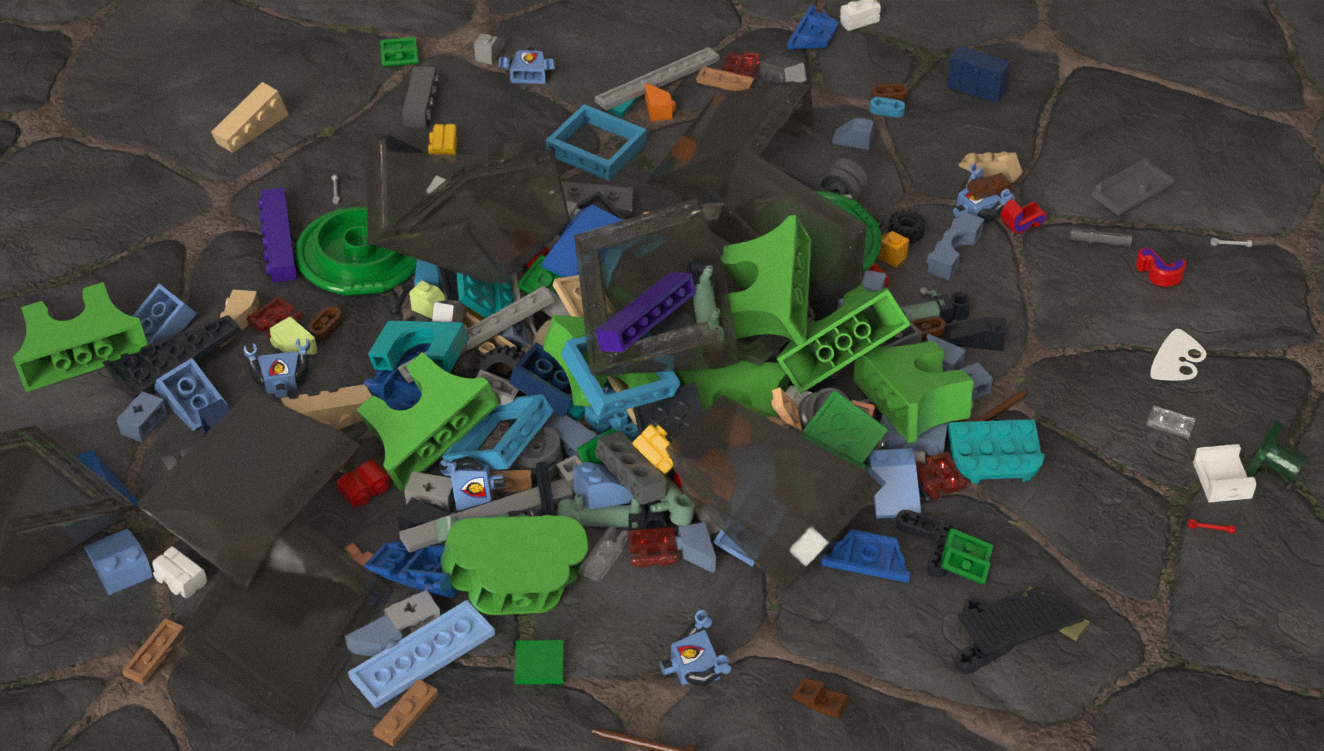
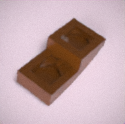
M807 678L801 680L793 693V698L800 703L840 719L850 702L847 694L827 690L824 682Z

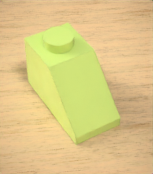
M422 280L409 292L411 309L431 319L433 317L434 302L445 300L443 292L438 287Z
M288 317L270 328V341L275 348H279L283 353L298 351L300 354V350L296 345L298 338L300 339L301 347L306 345V338L310 342V349L307 351V354L317 353L315 337L293 318Z

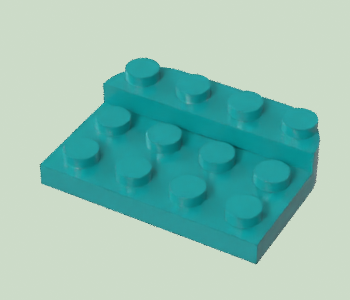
M462 245L455 249L458 296L461 303L484 318L514 303L513 284L510 278L511 270L508 266L501 265L498 261L490 265L487 260L479 258L472 250L466 249Z
M1035 419L948 423L947 428L954 468L956 472L959 471L964 477L970 479V483L979 484L980 479L1021 478L1022 482L1030 481L1039 472L1043 464L1044 453H1041Z

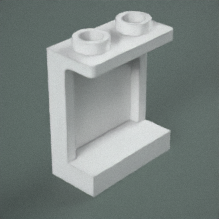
M1239 444L1197 448L1193 464L1208 502L1251 499L1253 497L1257 483L1254 477H1247L1239 458L1241 450Z

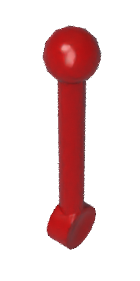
M1194 519L1188 520L1187 526L1191 529L1202 527L1223 530L1230 534L1236 532L1234 525L1227 527L1199 523Z

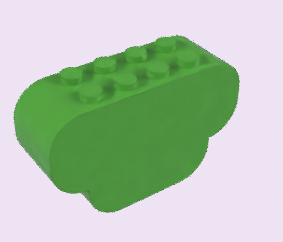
M522 515L519 517L498 516L496 518L475 517L463 519L456 522L449 530L441 557L442 573L450 574L451 586L453 588L468 591L471 603L482 613L488 615L544 613L556 607L564 587L573 583L577 578L588 550V542L582 525L575 519L567 516L543 515L530 517Z

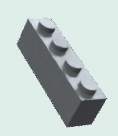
M414 66L402 111L404 127L426 128L428 120H431V109L434 108L433 97L437 95L436 86H439L440 81L439 75H436V67Z

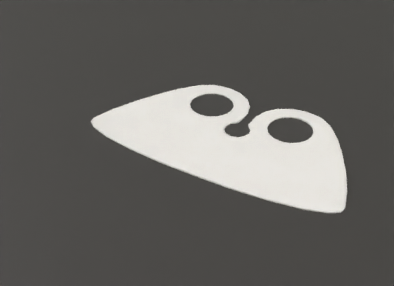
M1175 329L1163 342L1154 359L1150 371L1151 378L1157 380H1188L1195 378L1198 372L1195 365L1186 361L1181 362L1179 357H1185L1192 362H1200L1206 358L1205 349L1181 329ZM1196 349L1201 352V357L1192 358L1188 355V351ZM1181 366H1189L1192 368L1193 373L1184 375L1179 371V368Z

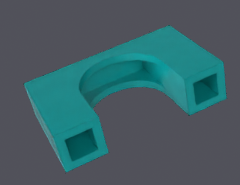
M388 321L368 355L375 370L393 371L407 350L419 344L431 343L425 355L441 369L450 373L466 346L469 337L464 324L460 322Z

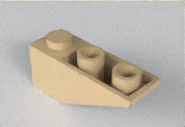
M969 153L959 163V167L970 171V166L975 163L977 165L975 172L981 167L983 170L982 177L1002 173L1010 183H1013L1023 173L1016 153Z
M233 289L230 297L226 299V308L224 312H221L220 318L229 315L239 325L241 331L255 320L259 309L257 291ZM228 340L219 347L225 346L230 340Z

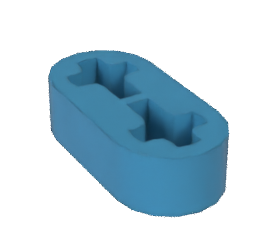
M875 97L870 100V111L876 115L898 118L904 115L905 104L900 100Z

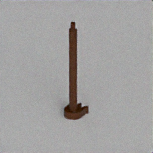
M1024 390L1023 392L1016 393L974 421H988L1023 399L1027 391ZM965 419L956 420L957 422H967Z
M593 728L592 733L598 734L599 737L655 751H697V747L688 744L686 749L602 728L600 730Z

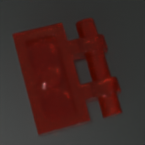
M732 51L727 55L726 63L723 64L721 70L753 77L760 61V54L743 51L741 55H737V52Z
M277 296L247 317L248 324L263 333L265 330L278 324L277 322L281 319L285 320L291 317L298 323V320L302 318V314L299 311L292 314V305ZM270 330L266 333L268 339L271 338Z
M948 452L927 457V465L922 466L920 462H916L917 479L922 481L925 492L930 494L932 499H937L940 496L938 489L941 488L945 494L966 489L967 482ZM933 474L936 479L931 480L929 475Z
M674 527L628 531L630 554H640L638 557H631V566L645 568L648 565L654 564L668 566V563H677V554H668L667 552L676 551ZM660 552V555L647 556V553Z

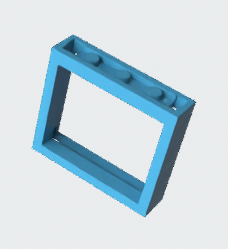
M583 104L546 139V155L610 181L647 144V129ZM585 122L629 139L609 160L565 143Z
M649 331L636 342L660 381L605 395L581 353L600 349L597 334L591 333L584 337L571 338L566 341L561 356L597 417L675 395L680 381Z
M544 394L515 397L512 403L497 406L457 443L449 448L442 457L452 462L454 459L470 456L481 461L483 464L489 465L490 470L508 469L554 410ZM517 419L494 449L476 451L501 420Z

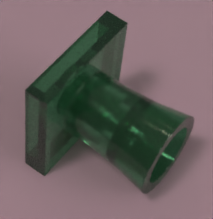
M1278 421L1274 422L1245 471L1248 477H1253L1261 463H1264L1283 475L1291 483L1295 480L1308 456L1292 451L1275 442L1284 424Z

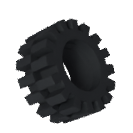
M901 209V213L895 211V214L893 213L889 220L888 233L893 231L909 239V242L912 244L916 243V241L919 242L924 236L925 218H922L923 215L921 213L918 215L917 211L912 213L911 209H908V212H905V209Z

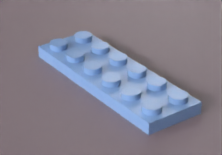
M466 600L398 641V645L389 650H383L348 672L349 678L376 709L410 688L418 679L423 680L495 635V631L470 602Z

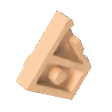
M781 388L772 390L774 399L771 400L773 409L778 413L795 442L802 433L798 405Z

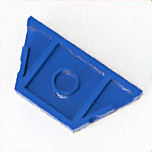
M810 5L787 42V49L826 48L837 31L839 22L830 18L824 12L818 13L815 11L816 7Z
M851 530L842 541H839L834 546V550L828 556L824 555L822 558L821 566L906 583L910 581V572H907L905 567V559L899 550L900 546L897 538Z

